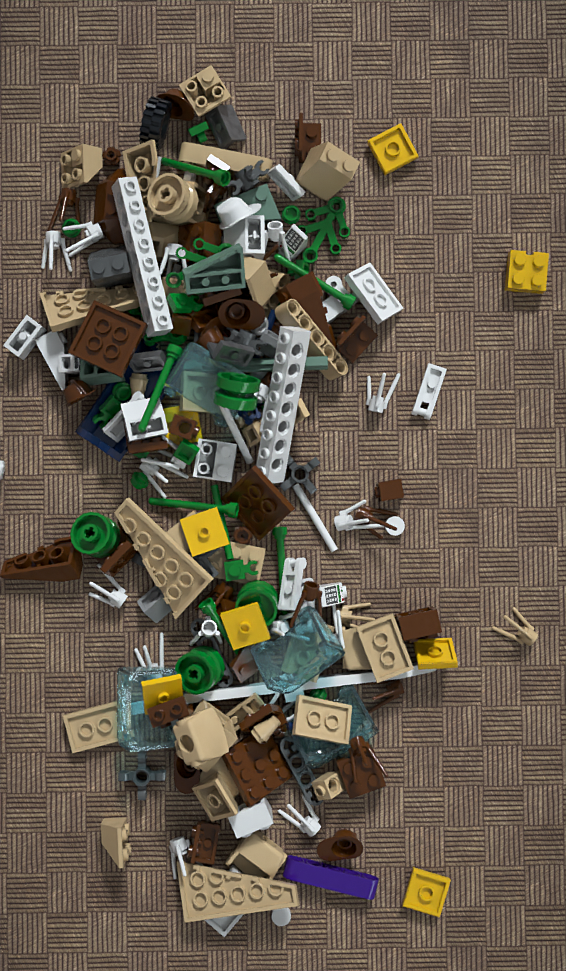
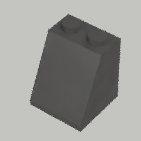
M125 245L90 253L88 266L91 280L97 288H110L134 283Z

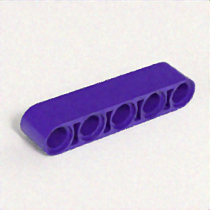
M293 855L287 856L283 877L292 881L369 900L375 898L379 878L374 875Z

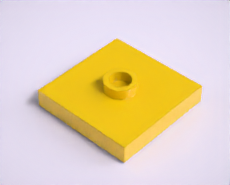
M401 123L367 140V144L384 176L419 157Z
M217 507L180 519L192 557L230 544Z
M258 602L220 614L233 650L269 640L271 637Z
M452 638L419 639V641L413 642L418 670L458 668Z
M181 674L141 681L145 715L148 714V708L183 696Z
M413 867L402 906L440 918L450 885V878Z

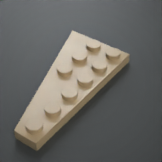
M120 285L110 290H106L105 287L76 289L73 293L66 294L63 291H56L55 295H47L46 292L40 293L52 333L82 325L94 300L120 312L140 307L135 285L132 288H123V285Z
M127 498L114 513L125 532L130 535L134 542L135 550H138L142 556L143 564L155 585L162 591L163 599L166 604L170 605L176 620L214 578L130 498Z
M179 861L176 862L185 923L300 905L296 884L184 862L187 874L184 877Z

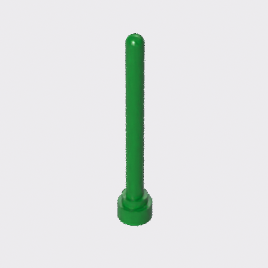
M161 158L162 165L213 179L220 186H227L231 179L230 172L227 170L218 169L212 171L169 158Z
M274 255L276 262L302 277L309 273L282 255ZM316 277L323 291L341 301L340 303L343 305V308L348 311L351 309L357 297L352 294H343Z
M169 344L166 349L167 360L138 426L140 432L146 430L174 361H177L182 355L183 349L177 345Z
M154 497L148 500L150 505L202 511L217 507L220 513H224L230 518H237L239 512V504L235 502L218 505Z
M274 527L272 529V535L277 543L279 592L281 590L285 562L284 539L287 535V527ZM281 611V615L288 614V611Z
M212 598L205 599L199 605L200 610L203 614L211 617L232 648L224 624L216 612L215 602ZM239 649L233 650L236 655Z

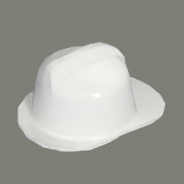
M237 197L227 199L216 208L222 221L219 226L220 229H227L240 220L253 215L260 210L261 204L247 205L241 198Z

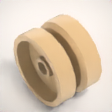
M174 173L162 174L149 187L147 195L149 207L153 212L170 223L180 224L186 222L195 213L198 205L197 192L192 185Z

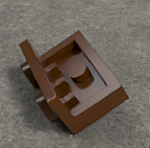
M184 696L147 709L152 727L160 726L161 729L172 725L171 721L177 719L179 721L194 712L192 704L187 706Z
M266 703L260 706L259 711L245 716L244 721L238 725L241 731L251 733L254 729L253 726L275 715L281 723L275 730L277 731L286 725L288 721L279 705Z
M198 820L197 826H193L191 838L195 839L194 845L189 846L188 857L191 858L190 864L200 862L214 865L221 824Z

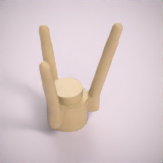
M371 603L342 605V608H337V610H340L342 626L356 628L357 625L348 622H351V620H375V618L354 616L352 611H348L350 609L369 607Z
M515 607L512 610L525 626H519L507 615H504L503 618L519 630L517 633L519 637L495 626L492 627V630L516 640L521 645L525 643L531 646L538 637V634L533 631L534 627L525 620Z

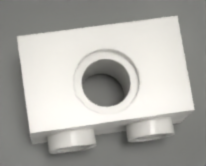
M26 315L3 346L24 360L36 345L35 340L43 336L47 330Z

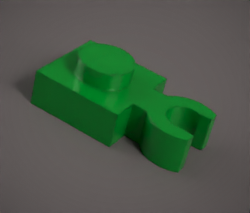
M169 293L166 298L173 313H191L192 310L200 311L203 307V303H196L199 299L198 295L188 297L186 293Z
M111 394L99 407L101 414H96L92 421L96 424L99 420H103L99 425L102 429L121 410L120 404L123 403Z
M243 559L224 562L226 581L246 579L245 573L257 575L258 571L250 569V566L257 564V561L251 560L245 565Z

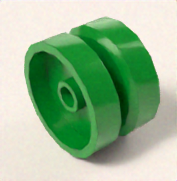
M217 373L216 386L220 389L214 392L213 403L232 410H255L258 398L254 393L259 392L261 381L256 377L241 373Z
M96 512L84 513L78 517L72 525L70 533L71 542L75 549L95 558L108 557L115 552L121 538L120 529L116 522Z
M250 581L243 585L238 592L235 608L258 602L268 627L273 623L277 615L279 603L277 591L265 581Z
M205 645L196 646L180 657L175 665V675L181 674L182 689L195 695L205 693L221 681L225 670L224 661L219 652Z

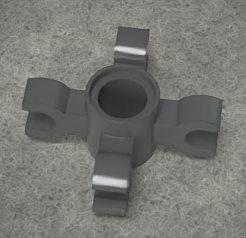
M263 160L258 161L254 169H252V165H248L234 175L237 179L230 181L225 186V188L229 186L235 188V192L231 194V197H235L240 192V188H242L243 192L250 190L260 182L258 180L259 176H265L269 172V169L265 171L260 170L259 166L264 162Z
M226 328L231 331V336H223L225 341L253 347L256 355H264V353L259 351L260 345L267 346L268 344L265 341H261L256 334L240 329L238 332L237 329Z
M289 455L287 465L292 472L291 477L280 485L282 490L285 492L293 484L302 483L311 495L317 491L316 487L308 479L309 472L320 464L319 460L315 457L305 466H298ZM297 469L304 470L305 478L302 480L296 479L294 472Z
M139 751L138 767L135 771L120 770V773H118V781L133 780L138 786V800H146L147 784L150 780L165 781L166 770L152 771L147 766V751ZM138 772H145L147 779H140Z

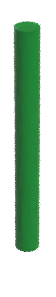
M218 485L210 486L214 504L222 505ZM219 512L220 517H221V520H222V523H223V526H224V529H225V531H226V534H227V537H228V540H229V543H230V538H229L228 529H227V525H226L225 515H224V513H220V512ZM231 543L223 546L226 560L234 559Z

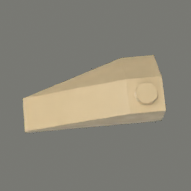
M150 140L122 151L126 177H137L148 224L152 222L153 211L148 205L147 195L149 187L156 179L158 163L155 140Z

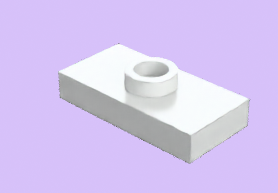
M280 164L271 168L267 173L292 201L304 195V189Z

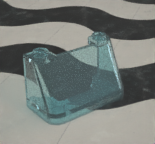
M190 342L183 348L181 356L173 364L163 389L164 393L170 397L181 395L213 415L214 424L221 428H227L229 426L219 406L213 403L214 392L220 389L216 386L217 373H244L228 363L214 360L208 350L196 343ZM229 409L234 419L239 410Z
M314 607L302 608L298 614L300 622L288 630L285 636H280L273 642L266 640L256 643V646L250 649L268 690L283 694L292 693L344 656L345 651L341 643Z
M118 668L117 739L119 745L128 752L175 747L176 737L173 727L170 725L162 729L160 726L153 728L148 714L145 715L141 681L177 675L175 668Z
M354 685L342 686L337 694L338 698L332 701L352 705L349 741L356 736H363L364 740L367 741L375 736L379 730ZM292 735L305 763L311 769L321 767L351 748L350 744L342 745Z

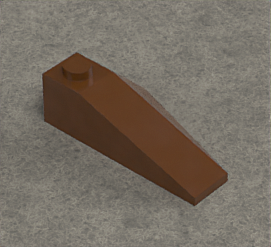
M313 271L275 292L280 304L289 299L296 300L334 348H337L332 327L327 323L325 314L328 311L327 307H323L321 296H323L322 288Z
M71 536L54 540V544L44 547L42 545L37 547L38 551L30 554L23 553L4 561L0 577L4 579L56 582L80 579L83 567L82 554L75 549L71 542Z

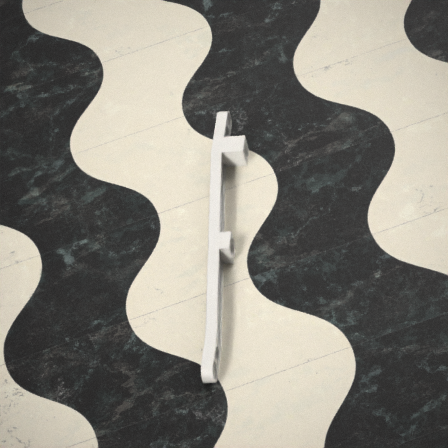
M416 662L412 663L414 668L413 670L402 673L387 680L401 679L420 674L430 673L436 671L437 669L418 670ZM371 669L320 675L317 683L304 678L234 685L226 688H210L205 693L197 695L185 691L183 696L188 706L189 703H197L202 699L214 701L248 697L255 692L258 695L274 694L280 686H283L282 692H284L287 703L296 701L297 695H304V690L376 682V679ZM143 700L129 704L132 715L145 713ZM178 719L171 721L172 727L176 724Z

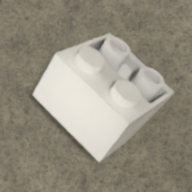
M251 215L223 230L224 243H229L232 246L239 243L243 248V256H254L256 259L263 260L265 255L264 215Z
M150 398L120 404L128 443L169 433L160 398L144 432H140L138 426Z
M199 438L197 447L200 450L196 455L193 477L232 483L238 445Z
M265 797L251 807H247L245 803L239 805L238 813L235 816L228 817L237 839L249 837L253 832L259 829L266 830L271 824H274L272 808Z

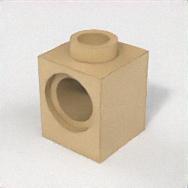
M339 771L326 772L311 782L318 801L332 799L346 789Z

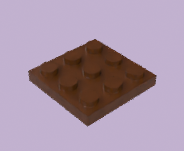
M94 300L68 353L122 378L148 325L143 321Z
M256 465L221 498L225 504L230 502L239 504L237 517L259 541L295 509Z
M249 734L231 746L229 752L222 756L247 807H251L292 777L272 735L266 742L259 743L254 741L252 734Z

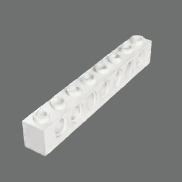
M137 177L118 178L112 186V192L143 321L148 325L146 334L147 337L166 335L173 329L138 180Z
M280 326L256 465L272 483L284 482L311 334V331L296 326Z

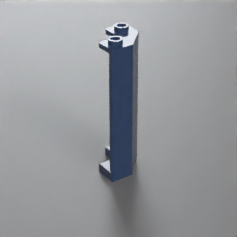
M142 338L135 353L159 350L156 348L158 344L155 343L153 346H147ZM179 358L177 361H174L160 394V401L163 400L183 371ZM128 365L124 373L125 381H122L127 382L129 385V377L134 373L130 365ZM162 370L142 372L147 374V379H149L144 393L145 399L151 398ZM114 382L107 384L75 432L120 462L127 452L125 436L117 443L100 428L99 425L103 420H99L96 424L92 421L96 414H101L99 407L111 394L113 395V387L118 383ZM132 394L127 400L119 401H121L122 403H128L132 399Z

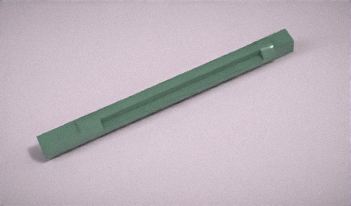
M328 356L306 357L304 370H328ZM252 358L246 367L216 360L183 361L182 370L197 373L273 371L275 358Z

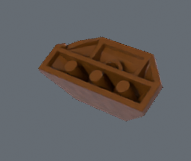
M125 168L117 169L96 186L93 223L99 224L102 233L114 245L125 244L112 192V186L116 180L126 177Z

